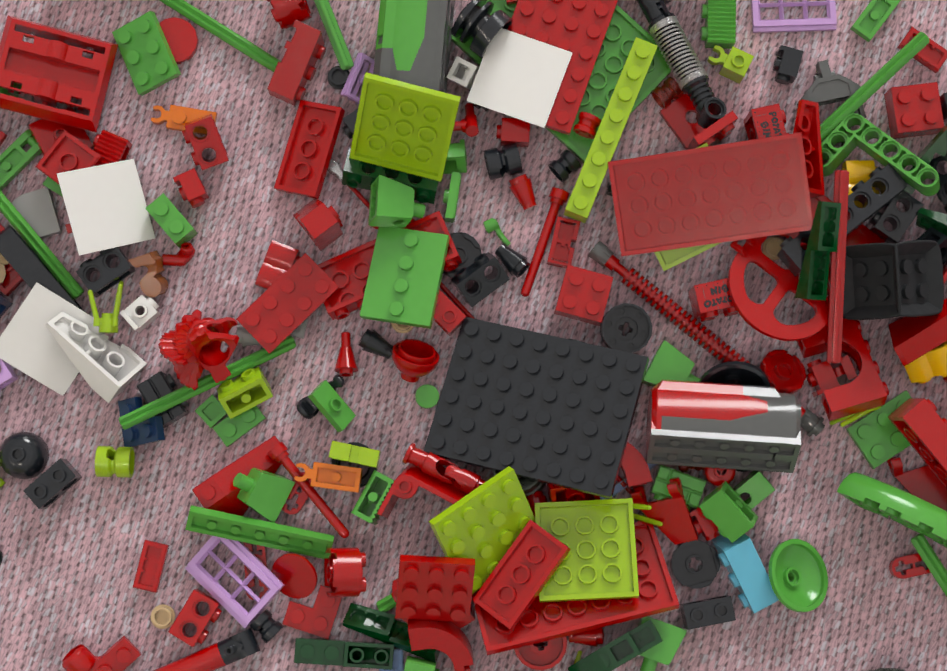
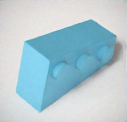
M720 534L711 540L719 553L718 557L722 565L729 572L728 578L730 582L740 592L738 598L744 608L748 607L753 613H756L779 600L772 589L769 576L750 537L743 534L732 543L728 538Z

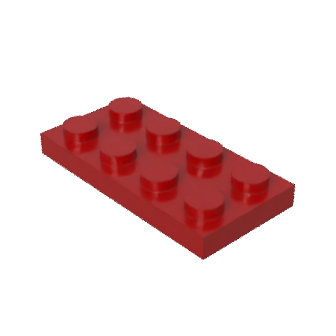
M300 100L274 189L319 199L345 110L342 107Z
M305 253L236 320L271 354L331 297L339 287Z
M530 519L472 600L507 628L513 630L571 549Z

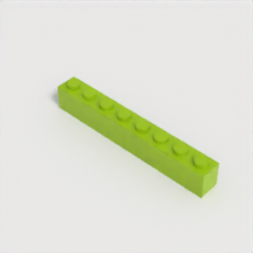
M637 37L635 38L563 215L586 223L607 172L608 162L612 160L657 50V45Z

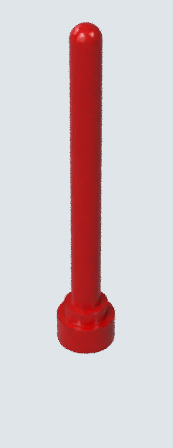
M552 187L549 197L551 199L549 202L551 206L521 289V295L524 297L529 296L559 208L564 203H567L570 193L565 190Z
M283 442L277 444L267 453L273 461L276 460L277 463H281L293 478L295 476H304L288 457V448ZM308 480L296 481L342 538H347L349 536L348 529L313 486H310L311 484Z

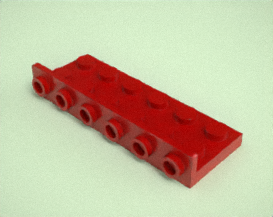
M440 211L414 221L403 228L449 235L450 240L443 271H452L462 263ZM376 239L318 264L339 287L324 302L327 313L333 320L344 319L351 312L357 309L361 310Z

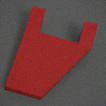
M892 457L887 460L892 475L910 494L944 510L947 509V488L928 465L903 472V464L900 457Z
M679 477L671 478L669 480L670 483L667 484L669 494L672 496L670 498L647 502L644 486L641 485L633 488L634 492L630 494L634 504L650 505L652 507L651 510L641 511L648 518L662 522L663 525L657 527L675 545L698 540Z

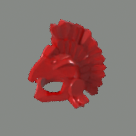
M196 309L191 315H184L182 322L176 324L175 330H169V333L161 335L162 338L159 339L160 343H158L160 353L164 355V358L173 363L174 372H176L177 379L180 380L181 384L196 390L198 388V378L202 375L203 369L210 372L215 383L225 381L231 375L225 364L230 359L239 341L238 335L229 334L231 328L238 325L234 318L225 317L214 320L207 317L201 319L202 312ZM222 341L228 345L226 352H222L220 349Z

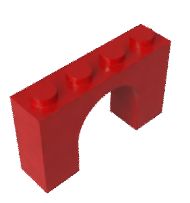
M843 318L842 352L849 355L856 362L859 375L850 383L823 391L821 402L829 421L883 406L889 395L887 384L884 381L882 382L879 377L878 363L875 360L873 361L870 356V345L861 335L862 328L859 320ZM828 323L815 335L796 341L803 358L827 352Z

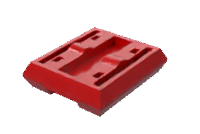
M8 15L0 42V87L7 89L9 93L17 91L20 96H25V94L34 96V102L0 93V108L97 133L118 44ZM24 36L34 39L33 43L25 42ZM83 52L93 54V58L83 57ZM14 83L22 84L21 89L12 86H14ZM71 98L80 99L82 102L81 104L73 103ZM58 102L67 104V108L71 109L75 106L78 107L79 111H84V109L90 110L88 116L65 109H58L57 104Z

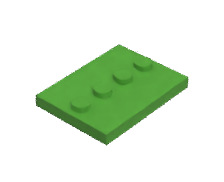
M379 227L360 317L431 329L450 240L449 235L403 228Z

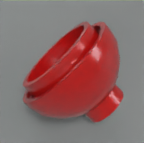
M405 339L393 346V362L401 372V378L407 382H418L420 377L431 373L439 363L440 357L437 351L430 344L421 340Z

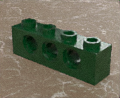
M349 148L343 169L342 185L371 190V184L379 175L412 187L415 190L414 200L420 203L434 204L439 181L349 158L351 151Z

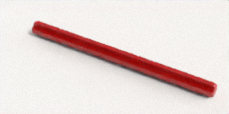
M836 170L834 174L833 202L841 203L837 252H831L826 361L833 364L841 362L849 194V171Z

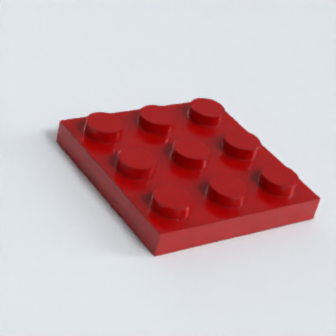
M400 555L395 619L469 622L475 559Z

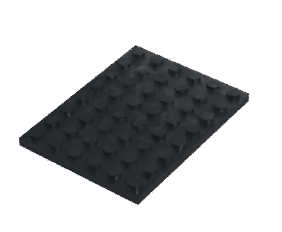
M466 317L459 331L424 451L427 453L432 452L445 459L499 472L510 466L519 477L612 499L649 358L643 355Z

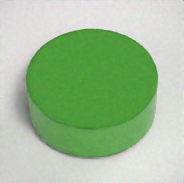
M422 385L416 391V402L422 408H433L439 401V392L432 385Z

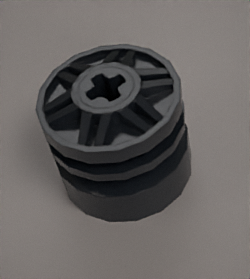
M472 0L458 15L451 29V34L455 37L461 35L460 41L462 43H466L473 38L470 49L483 58L486 48L501 28L507 30L512 25L513 19L502 10H498L490 15L494 7L492 2L486 3V0Z
M623 303L614 306L604 315L600 324V335L603 343L608 348L634 353L647 345L652 336V323L649 315L643 308L635 304ZM628 323L631 333H626L623 336L619 326Z

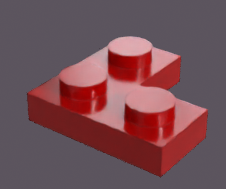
M320 585L313 608L290 601L282 624L329 639L342 597H328L326 592H330V588Z

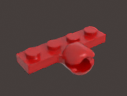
M124 635L99 657L94 656L86 646L82 644L77 645L66 654L62 660V667L66 671H124L141 655V652Z

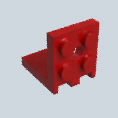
M687 94L682 95L659 112L686 150L695 149L705 143L712 146L717 139L719 141L724 140L731 134V131L735 128L734 124L738 119L732 110L706 129L697 122L689 123L686 120V114L688 112L697 114V111Z

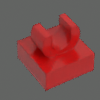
M849 355L841 357L842 365L833 369L836 378L846 374L848 380H851L858 376Z

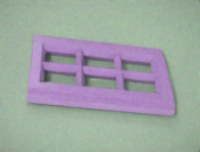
M751 0L753 33L834 31L837 29L835 0L809 2L807 0H802V2H783V0H778V3H760V0ZM826 5L827 18H808V6ZM803 6V19H784V7ZM779 7V19L761 20L760 8Z
M212 536L185 567L244 628H247L284 586L240 541ZM220 541L234 554L226 564L212 552ZM208 555L222 567L214 578L200 565ZM237 558L251 571L244 581L229 568ZM225 572L240 585L232 595L217 582ZM254 576L268 588V591L261 599L247 586ZM243 589L257 602L249 612L235 600Z

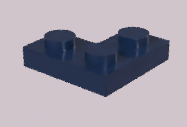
M132 397L118 401L120 417L142 407V397ZM162 416L151 417L126 430L122 428L124 447H137L165 440Z

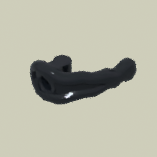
M335 375L333 381L328 382L335 391L337 388L345 385V381L340 375ZM308 396L302 398L297 403L298 412L306 419L313 418L319 412V409Z

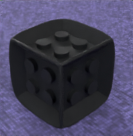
M912 240L899 243H869L846 246L844 319L875 320L898 316L921 317L936 315L942 312L944 304L943 265L940 248L936 241Z

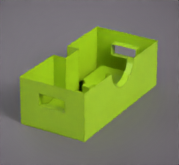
M332 441L329 458L373 468H378L381 455L379 450Z

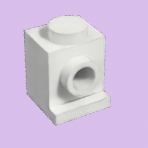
M457 56L446 78L470 90L479 68Z
M144 295L138 297L125 310L120 312L124 319L138 333L161 315L157 310L159 307L157 302L151 297L146 298ZM140 307L145 309L142 315L137 314V310Z

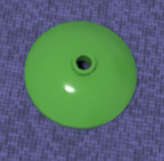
M800 539L784 541L774 549L769 561V579L779 601L785 607L795 612H808L820 606L827 593L828 575L825 563L818 551L812 545Z

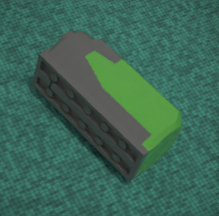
M380 0L373 74L447 93L448 78L446 77L449 72L451 29L453 27L455 0Z

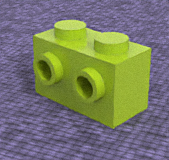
M259 366L254 369L245 370L241 376L233 380H226L216 388L218 399L230 419L273 397L270 384Z

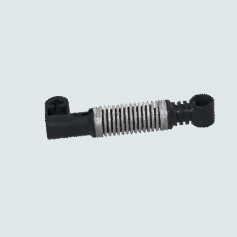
M636 0L649 23V32L654 37L655 43L658 44L657 46L661 54H663L667 65H669L671 72H673L674 78L677 79L678 86L684 94L690 97L693 106L696 107L697 123L705 129L725 116L727 108L722 100L714 97L715 95L708 84L709 77L703 65L700 64L701 62L689 43L687 36H685L681 25H679L680 23L676 16L667 9L665 4H668L671 0Z

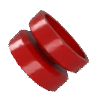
M565 636L544 641L541 646L532 644L516 648L514 651L522 664L535 670H546L553 668L562 660L566 653L567 638Z

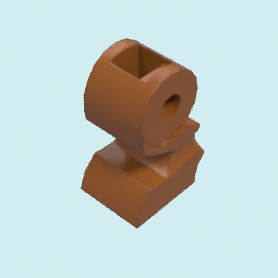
M157 250L129 259L131 265L136 268L142 266L148 268L147 274L139 282L140 288L146 296L151 298L157 297L168 290V281L161 275L165 271L163 268V257L159 255Z

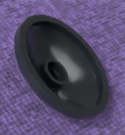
M740 361L718 364L706 371L699 381L770 387L767 375L760 368Z

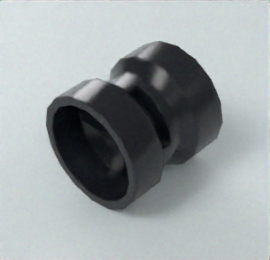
M565 150L560 154V158L553 160L548 167L564 183L569 178V174L576 172L581 168V165L570 151Z
M268 609L250 625L254 631L260 632L261 639L266 644L284 627L279 621H275L272 618V613Z

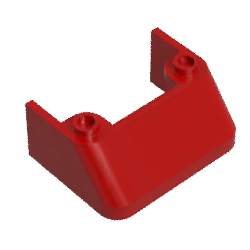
M409 463L395 479L377 514L388 519L398 498H412L419 487L452 504L465 497L467 493L460 491L453 484H447L421 472V468ZM439 466L436 470L444 476L446 468Z

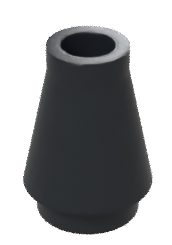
M505 243L500 245L495 251V254L502 261L508 272L517 278L524 274L530 266L527 257L511 249Z
M367 329L358 344L363 348L362 350L389 359L392 355L393 346L375 330Z

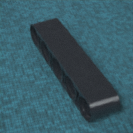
M11 225L0 232V253L31 289L37 282L69 303L82 309Z

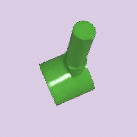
M491 218L483 222L487 233L495 231L503 243L507 246L511 244L502 233L496 219Z

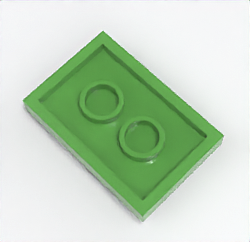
M149 11L112 32L138 95L143 96L181 75L155 12Z
M907 390L886 402L880 409L872 411L846 428L872 469H875L910 446L909 442L888 418L891 413L911 398Z

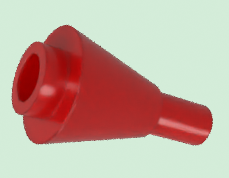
M350 332L341 333V347L334 369L342 377L353 376V373L358 371L351 347Z

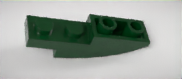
M650 619L568 667V670L612 671L659 644L663 639Z
M296 638L294 663L392 670L394 645L350 640Z

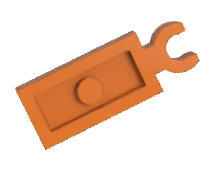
M155 105L153 106L154 111L161 112V116L159 118H151V121L157 125L167 122V129L183 131L186 130L184 127L185 123L212 114L216 124L217 113L170 105L169 111H166L162 106ZM197 126L193 130L194 134L205 136L207 134V130L203 126Z
M314 462L312 469L305 463L296 464V467H301L305 470L304 476L294 477L296 481L302 482L311 479L310 486L360 492L363 468Z

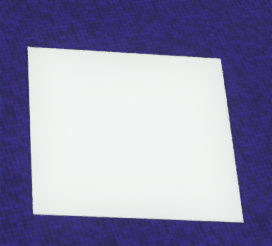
M501 28L486 48L466 101L545 128L572 52Z
M134 159L56 173L79 255L155 239L150 216L145 209L147 205Z
M36 282L0 336V359L63 396L79 371L45 325L60 312H64L88 325L89 330L100 336L102 333H99L98 326H93L94 318Z

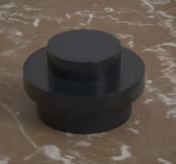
M335 66L328 72V83L334 89H343L350 72L348 70L343 71L340 66Z

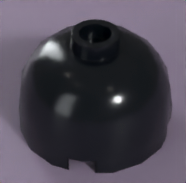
M23 431L12 434L4 440L0 447V465L7 474L14 478L25 480L35 478L46 468L45 466L50 455L48 445L43 438L34 433Z

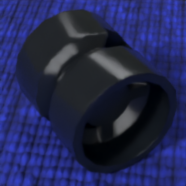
M516 143L504 145L502 150L492 148L483 151L490 180L502 178L504 173L511 176L523 172Z

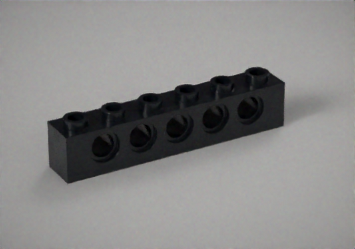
M890 164L883 169L880 166L868 175L870 179L864 183L861 180L851 189L853 193L848 196L847 236L900 195L908 186ZM872 187L878 188L881 194H876ZM854 201L861 202L863 208H858ZM811 230L798 232L799 235L793 239L790 236L780 244L782 249L777 256L795 277L801 273L806 250L802 249L800 243L808 244Z

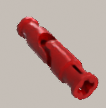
M414 443L409 446L403 458V463H410L419 467L421 472L447 484H453L460 491L467 494L486 482L481 479L480 475L472 471L460 469L459 466L441 456L416 448ZM439 466H447L444 476L436 470Z

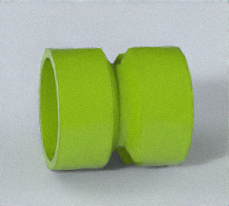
M113 446L97 447L95 454V474L97 477H112L113 474H116L117 477L132 478L135 465L133 447H118L117 450H114Z

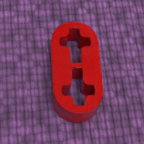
M294 479L295 484L287 499L292 500L295 494L299 495L296 500L298 508L288 510L286 502L282 508L285 513L290 515L299 513L309 498L303 490L301 493L298 492L300 486Z
M919 553L896 557L889 564L890 573L898 579L931 573L928 567L925 569L924 566H915L916 562L922 561ZM899 561H901V564H910L911 568L904 569V574L895 570V567L899 566Z

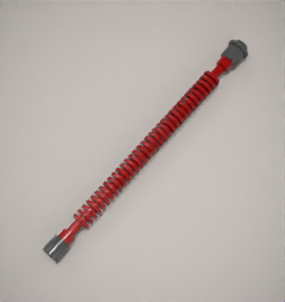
M601 241L588 254L590 258L601 266H606L609 270L617 272L623 277L621 281L623 284L628 281L626 285L628 288L631 284L633 285L630 290L638 289L635 294L639 295L642 292L643 294L640 298L648 297L645 302L648 303L651 300V307L656 304L657 306L654 308L656 311L661 308L662 310L659 312L661 315L665 311L664 317L667 319L670 315V322L675 319V326L680 323L681 325L678 327L680 330L685 327L683 331L685 334L690 331L688 335L690 338L694 334L695 337L692 340L696 341L699 338L700 340L697 344L701 345L704 342L705 344L702 348L706 349L709 347L708 353L713 350V357L718 354V361L722 358L723 361L721 363L731 361L743 362L745 360L743 356L738 359L741 355L740 353L733 355L736 351L735 349L728 351L731 346L727 345L724 347L725 341L720 344V337L715 340V333L710 336L709 334L712 332L710 329L705 332L707 328L705 325L700 328L702 325L700 321L696 325V318L691 321V314L686 317V310L681 313L680 311L683 309L681 306L676 309L678 305L676 302L674 305H671L673 299L666 301L669 297L668 295L661 297L664 293L663 291H660L659 294L656 293L659 288L656 287L653 290V283L648 286V279L643 282L642 280L645 278L643 275L638 278L640 274L638 271L634 275V268L629 271L620 264V260ZM801 406V427L807 432L806 435L809 437L812 434L817 436L825 427L822 423L824 418L822 416L818 417L809 409L805 410Z

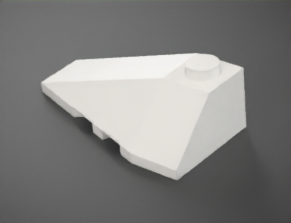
M60 312L45 325L88 385L108 403L119 395L147 365L129 347L123 344L119 346L109 341V336L103 333L100 336L89 330L88 325L64 312Z

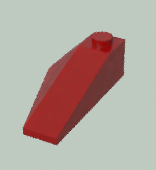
M802 99L798 103L793 133H802L810 199L825 195L819 103Z
M273 436L193 488L192 491L202 506L206 509L243 516L249 506L237 498L241 489L233 486V480L238 473L248 476L252 468L276 473L282 464L277 463L276 460L273 461L267 453L280 443L277 437Z

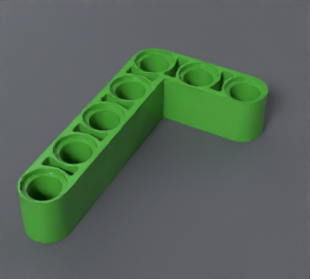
M853 113L845 117L821 143L822 160H828L823 165L824 177L832 174L856 147H859L886 167L890 164L907 184L921 194L932 196L940 189L939 175L933 167L859 114ZM852 126H860V128L855 131L850 130ZM870 139H878L874 144L867 143ZM839 142L845 143L840 148L834 147V145ZM889 152L897 153L894 157L886 156ZM908 165L915 166L911 171L904 170ZM926 179L934 180L932 184H923V181Z

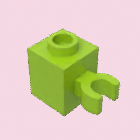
M715 45L712 51L718 53L719 58L709 56L708 63L711 65H722L719 74L740 84L754 56L734 46L729 54H726L722 47Z

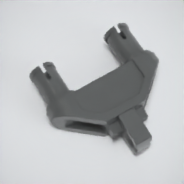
M828 60L819 61L815 65L817 75H814V82L800 100L817 102L819 106L846 101L861 86L840 74L836 75L835 71L831 72ZM862 104L854 113L866 118Z

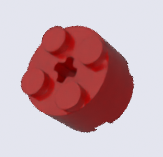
M267 0L268 2L270 1L273 7L271 13L281 29L292 27L295 20L303 22L312 18L306 0Z
M357 547L327 548L326 553H330L329 559L324 558V585L330 587V592H326L327 596L357 597L361 592H365L367 584L366 578L363 577L362 568L366 566L365 552H360Z

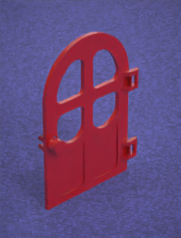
M825 195L810 199L813 220L818 201L832 202ZM862 224L847 236L846 246L884 243L885 241ZM794 232L779 235L784 236L786 238L791 236L794 239L799 235V233ZM769 236L745 239L746 242L743 246L738 244L739 240L732 241L730 246L738 253L733 258L728 272L729 293L736 310L752 328L777 340L797 341L815 335L828 323L829 296L826 297V300L802 299L813 307L815 314L812 319L796 325L780 323L774 317V309L787 292L790 291L796 294L799 275L795 277L789 269L781 268L762 253L761 245ZM800 243L802 249L806 250L807 244ZM830 252L829 271H830V267H831V252ZM748 263H755L777 281V285L762 304L754 303L746 294L744 272Z

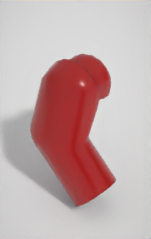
M185 242L181 245L177 254H163V266L182 267L194 257L195 249L193 245Z

